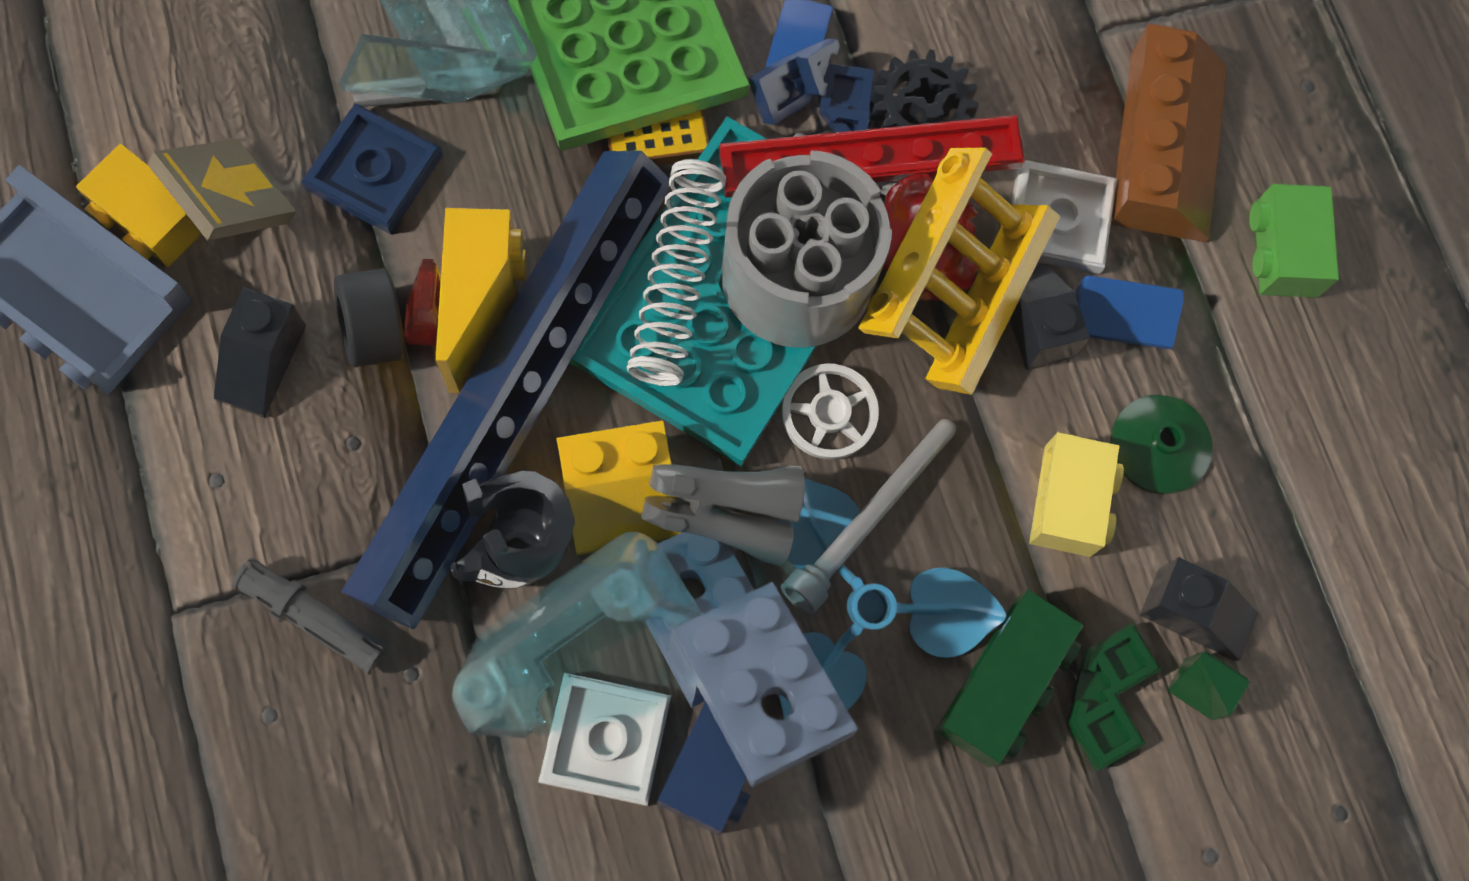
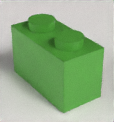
M1272 184L1253 203L1249 216L1250 228L1252 231H1256L1257 249L1253 256L1252 270L1254 276L1259 277L1260 295L1318 298L1339 280L1332 189L1329 186Z

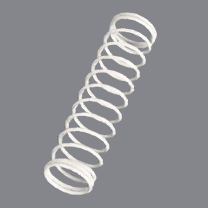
M686 159L678 161L672 166L671 177L669 178V186L672 192L665 197V204L669 210L661 215L660 222L664 229L656 235V241L660 248L652 253V260L656 267L648 272V279L652 286L643 292V297L648 305L639 311V317L644 325L639 326L634 334L640 344L630 350L632 359L628 361V366H626L627 371L633 377L647 383L672 386L683 381L684 372L679 366L659 358L636 357L635 351L646 347L655 353L668 357L684 358L688 356V352L684 348L674 344L645 342L640 338V331L650 328L660 334L678 339H687L692 336V332L681 325L664 322L650 323L644 318V312L653 308L673 318L690 320L697 317L693 309L684 305L664 302L653 303L649 300L648 293L651 290L658 289L660 292L677 299L697 300L701 298V294L696 289L686 285L675 283L657 284L653 280V273L657 270H662L672 277L691 282L705 279L704 273L692 266L683 264L661 265L657 261V255L661 251H665L687 262L703 263L709 260L708 254L697 247L679 244L665 246L661 241V236L665 232L695 244H707L713 241L712 235L701 228L684 225L668 227L665 222L666 216L670 213L695 225L710 226L717 222L716 216L705 209L688 206L672 208L670 205V198L675 194L682 200L701 207H715L721 204V199L713 192L725 187L726 176L721 169L705 161ZM703 174L718 179L719 182L713 184L699 183L686 179L681 175ZM674 180L676 183H678L684 188H679L676 190V188L674 187ZM692 192L708 195L716 199V202H699L681 193ZM678 211L701 213L711 217L712 221L695 220L678 213ZM674 230L697 232L707 236L708 239L689 238ZM670 249L696 252L703 255L704 258L687 257ZM669 268L691 271L700 275V277L684 276L672 272ZM665 288L686 290L694 293L696 296L677 294ZM661 307L683 310L692 315L670 312ZM658 327L676 329L687 334L673 333ZM656 347L673 349L681 353L668 352ZM637 366H641L642 368H644V369H646V370H648V371H650V372H652V373H649V372L640 370V369L637 368Z

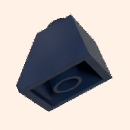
M706 701L662 790L657 805L717 835L722 832L725 825L731 828L737 826L751 795L741 790L747 777Z

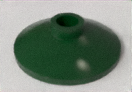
M1149 395L1131 402L1118 415L1111 431L1110 444L1119 445L1117 463L1123 464V475L1137 487L1151 493L1174 494L1184 491L1204 476L1211 463L1213 443L1206 422L1192 406L1172 396ZM1165 431L1173 437L1175 441L1173 447L1167 446L1161 441V432Z

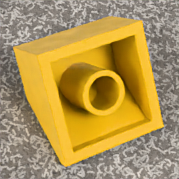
M663 420L557 438L565 492L570 501L575 519L573 538L577 555L663 541L681 533L662 529L641 518L646 497L666 496L676 498L662 494L649 486L653 465L671 464Z

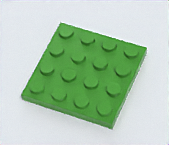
M505 0L560 152L749 96V83L714 0Z

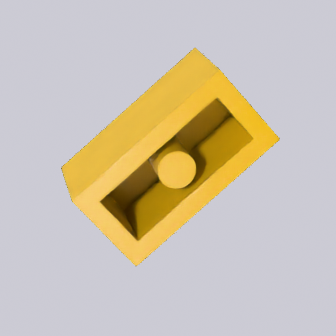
M121 143L76 186L89 202L84 211L94 221L108 231L115 225L126 234L121 239L122 242L147 260L153 256L167 268L202 234L151 168Z

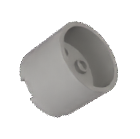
M811 150L810 155L790 156L773 162L771 159H768L750 171L737 187L728 210L721 270L722 286L726 300L735 316L757 336L786 347L818 346L844 335L864 314L890 248L892 229H890L888 214L880 197L881 190L861 168L837 155ZM806 237L810 238L806 245L802 244Z

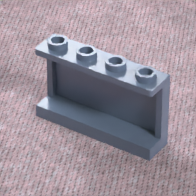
M18 165L5 179L17 194L0 210V326L6 330L14 323L25 331L19 340L44 360L51 353H54L65 363L60 367L59 371L84 390L93 383L109 395L193 301L178 282L22 166Z

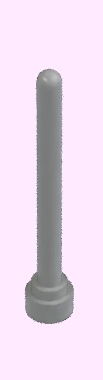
M949 419L940 420L813 566L806 565L803 569H795L783 582L781 589L784 595L796 607L805 613L814 614L828 598L827 590L831 586L829 579L955 435L956 426L953 421Z

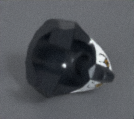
M519 471L478 484L476 479L462 484L470 517H483L489 509H495V516L490 528L465 557L451 564L452 576L455 579L463 582L476 581L492 587L515 589L544 578L560 565L569 547L575 519L568 497L556 482L533 471Z

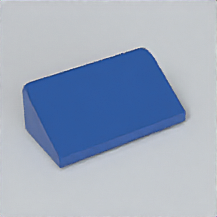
M1085 276L1076 288V298L1090 338L1169 350L1173 348L1184 302V290L1096 276Z

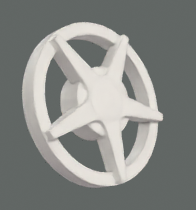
M820 364L801 372L782 402V421L789 438L802 451L820 459H841L856 453L870 440L878 422V401L871 385L858 372L838 364ZM826 374L843 376L854 382L862 391L846 397L837 390H831ZM818 375L819 393L814 397L812 403H791L797 388L806 380ZM866 398L870 417L868 427L861 436L851 425L849 419L852 407ZM790 412L809 416L811 423L816 428L811 444L804 440L795 429ZM838 431L855 442L848 447L835 450L818 447L826 433Z

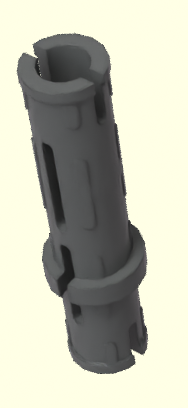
M254 557L249 558L246 564L243 563L233 577L231 586L271 610V617L279 622L286 620L292 625L297 626L321 644L352 662L368 675L374 671L375 667H378L389 649L388 644L380 641L373 635L371 636L347 618L306 593V586L297 580L289 582L282 576L280 577Z

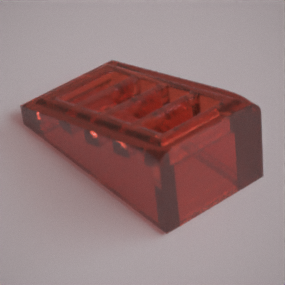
M422 259L407 299L404 336L406 342L410 345L437 346L441 274L434 259Z

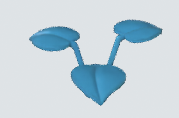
M805 478L804 500L799 521L797 523L791 522L794 538L787 560L798 569H803L806 565L813 566L860 512L856 503L847 494L836 488ZM842 564L837 572L854 590L847 600V613L853 624L839 638L835 645L826 635L821 633L809 632L803 635L846 710H848L859 699L864 690L867 670L861 658L844 651V649L856 636L860 635L863 629H881L892 622L896 613L912 614L909 622V632L917 646L935 657L948 658L964 654L974 648L990 631L1006 619V613L987 588L972 577L954 569L933 568L918 574L910 585V596L913 604L896 602L893 593L883 585H864L859 577H856ZM779 695L783 717L786 719L792 715V707L786 698Z

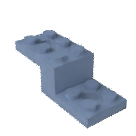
M683 532L618 561V571L691 708L706 701L751 787L854 736L857 731L855 723L774 583L771 582L754 590L729 545L710 538ZM684 578H694L703 584L705 593L697 599H686L677 592L675 585ZM767 695H781L791 704L792 715L784 720L771 719L763 712L761 700Z

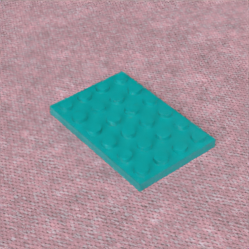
M727 116L698 160L713 164L722 170L719 152L720 144L766 140V138ZM692 173L687 174L685 177L691 181L705 184L719 182L718 179L703 174ZM724 187L719 191L713 192L721 199V204L715 207L697 206L682 200L675 194L670 199L672 208L688 206L705 209L716 216L717 222L710 226L695 225L670 213L666 216L665 220L667 226L684 225L701 228L712 235L713 241L707 244H695L665 232L661 236L662 243L665 246L679 244L697 247L708 254L709 260L703 263L687 262L665 251H661L657 255V261L661 265L683 264L692 266L702 271L705 279L698 282L685 281L672 277L662 270H657L653 273V280L657 284L675 283L692 287L701 294V298L697 300L677 299L660 292L658 289L651 290L648 293V298L653 303L664 302L684 305L693 309L697 317L690 320L678 319L664 315L653 308L648 309L644 312V318L648 322L681 325L688 328L692 332V336L687 339H678L646 328L640 331V338L645 342H662L680 346L688 352V356L684 358L668 357L655 353L646 347L637 349L635 356L654 357L672 362L684 372L683 381L672 386L651 384L633 377L626 367L628 366V361L632 359L630 350L640 344L634 334L639 326L644 325L639 317V311L648 305L643 297V292L652 286L648 279V272L656 267L652 260V253L660 248L656 241V235L664 229L660 220L661 215L669 210L667 206H665L625 265L569 363L742 467L817 346L796 348L769 342L746 328L731 310L723 291L721 277L727 217L732 197L725 198ZM692 192L681 193L699 202H716V199L708 195ZM678 211V213L695 220L712 221L711 217L701 213ZM674 230L689 238L708 239L707 236L697 232ZM806 237L802 244L806 245L810 238ZM670 249L687 257L704 258L703 255L696 252ZM669 268L672 272L684 276L700 277V275L691 271ZM665 288L677 294L696 296L694 293L686 290ZM661 307L670 312L692 315L683 310ZM658 327L673 333L687 334L676 329ZM656 347L668 352L681 353L673 349ZM637 366V368L640 369V370H643V371L652 373V372H650V371H648V370L642 368L641 366Z

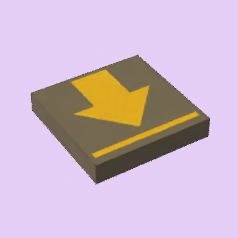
M239 139L153 151L147 164L207 241L289 224L296 213L293 206Z

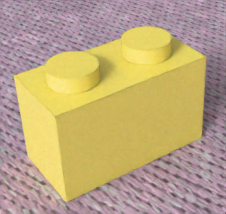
M1059 432L1054 435L1044 447L1029 544L1091 557L1105 547V544L1111 543L1116 528V514L1110 513L1112 494L1118 493L1124 472L1123 464L1117 463L1119 445Z

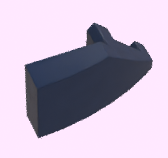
M826 39L811 45L747 78L763 123L775 125L810 103L813 95L825 97L828 84L824 82V77L831 55L838 54L840 48L838 39Z
M828 63L824 82L828 84L825 97L821 96L819 114L835 133L868 130L869 106L875 70Z

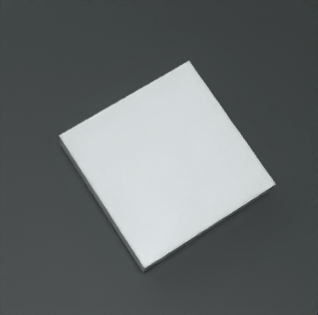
M1025 160L1022 168L1016 170L1011 205H1049L1060 215L1038 262L1100 274L1105 268L1117 178Z
M564 673L538 782L648 806L671 695Z

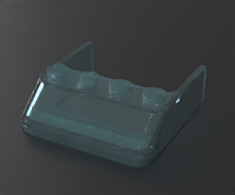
M380 0L401 39L362 34L338 84L342 91L438 100L446 103L464 102L524 76L536 58V50L506 0Z

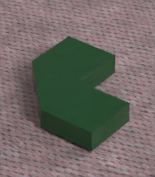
M1133 623L1083 651L1067 724L1095 771L1105 768L1146 744L1117 697L1118 694L1161 670Z

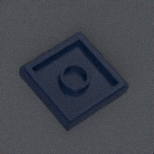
M354 103L301 183L304 189L391 235L442 158L443 153L441 147Z

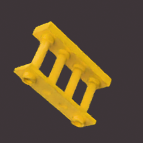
M950 148L947 156L939 164L937 175L881 285L870 299L867 312L858 329L865 334L899 338L901 333H903L935 358L925 378L928 382L938 389L972 395L1056 227L1060 215L1049 205H1011L981 178L992 156V153L987 148ZM970 197L1001 224V228L990 250L958 223ZM947 242L979 268V272L968 294L935 268ZM924 288H927L957 313L945 339L912 314Z

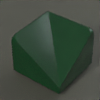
M1202 651L1184 659L1168 690L1172 695L1213 721L1230 716L1234 712L1250 681H1248L1247 677L1207 651Z

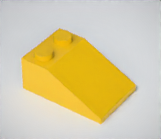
M445 208L436 362L449 393L461 392L516 300L518 280L526 281L527 250H523V230L514 229L510 210Z

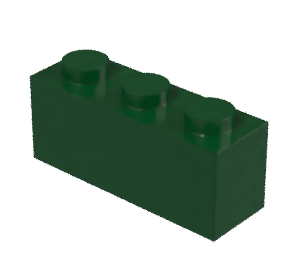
M1027 589L1015 598L1006 613V619L994 632L934 732L988 768L1001 764L1003 759L1010 763L1026 740L1027 735L1020 730L1029 715L1032 713L1036 717L1039 716L1054 693V689L1048 686L1055 672L1058 668L1065 671L1077 656L1081 644L1075 641L1084 625Z

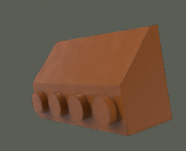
M1148 23L1131 53L1111 225L1205 243L1209 240L1227 65L1197 32Z

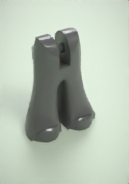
M673 464L653 465L649 486L662 494L680 497L683 500L666 496H648L645 498L641 514L643 520L665 530L699 535L722 542L770 564L783 566L786 563L794 538L791 522L797 523L799 521L804 500L805 478L801 466L782 465L757 472H730ZM715 505L740 509L764 515H752L721 509Z

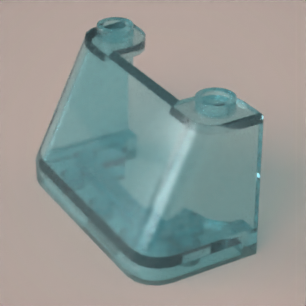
M626 532L611 540L490 625L477 637L453 685L452 698L455 708L470 734L525 738L545 724L543 717L538 713L543 691L554 685L541 662L606 616L621 622L637 620L643 623L651 617H661L667 620L673 627H676L702 615V612L656 541L639 532Z

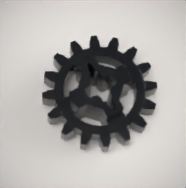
M929 49L925 59H919L915 50H909L906 63H903L895 56L891 59L888 71L881 69L878 73L877 86L873 87L870 102L875 104L871 117L873 121L884 120L881 128L941 123L942 118L949 116L950 110L955 109V114L947 122L972 120L971 118H974L979 103L973 100L977 86L970 83L964 84L969 72L966 67L957 71L951 68L954 57L949 55L941 63L936 61L935 50ZM906 82L907 86L899 88L897 95H893L894 90L900 84Z

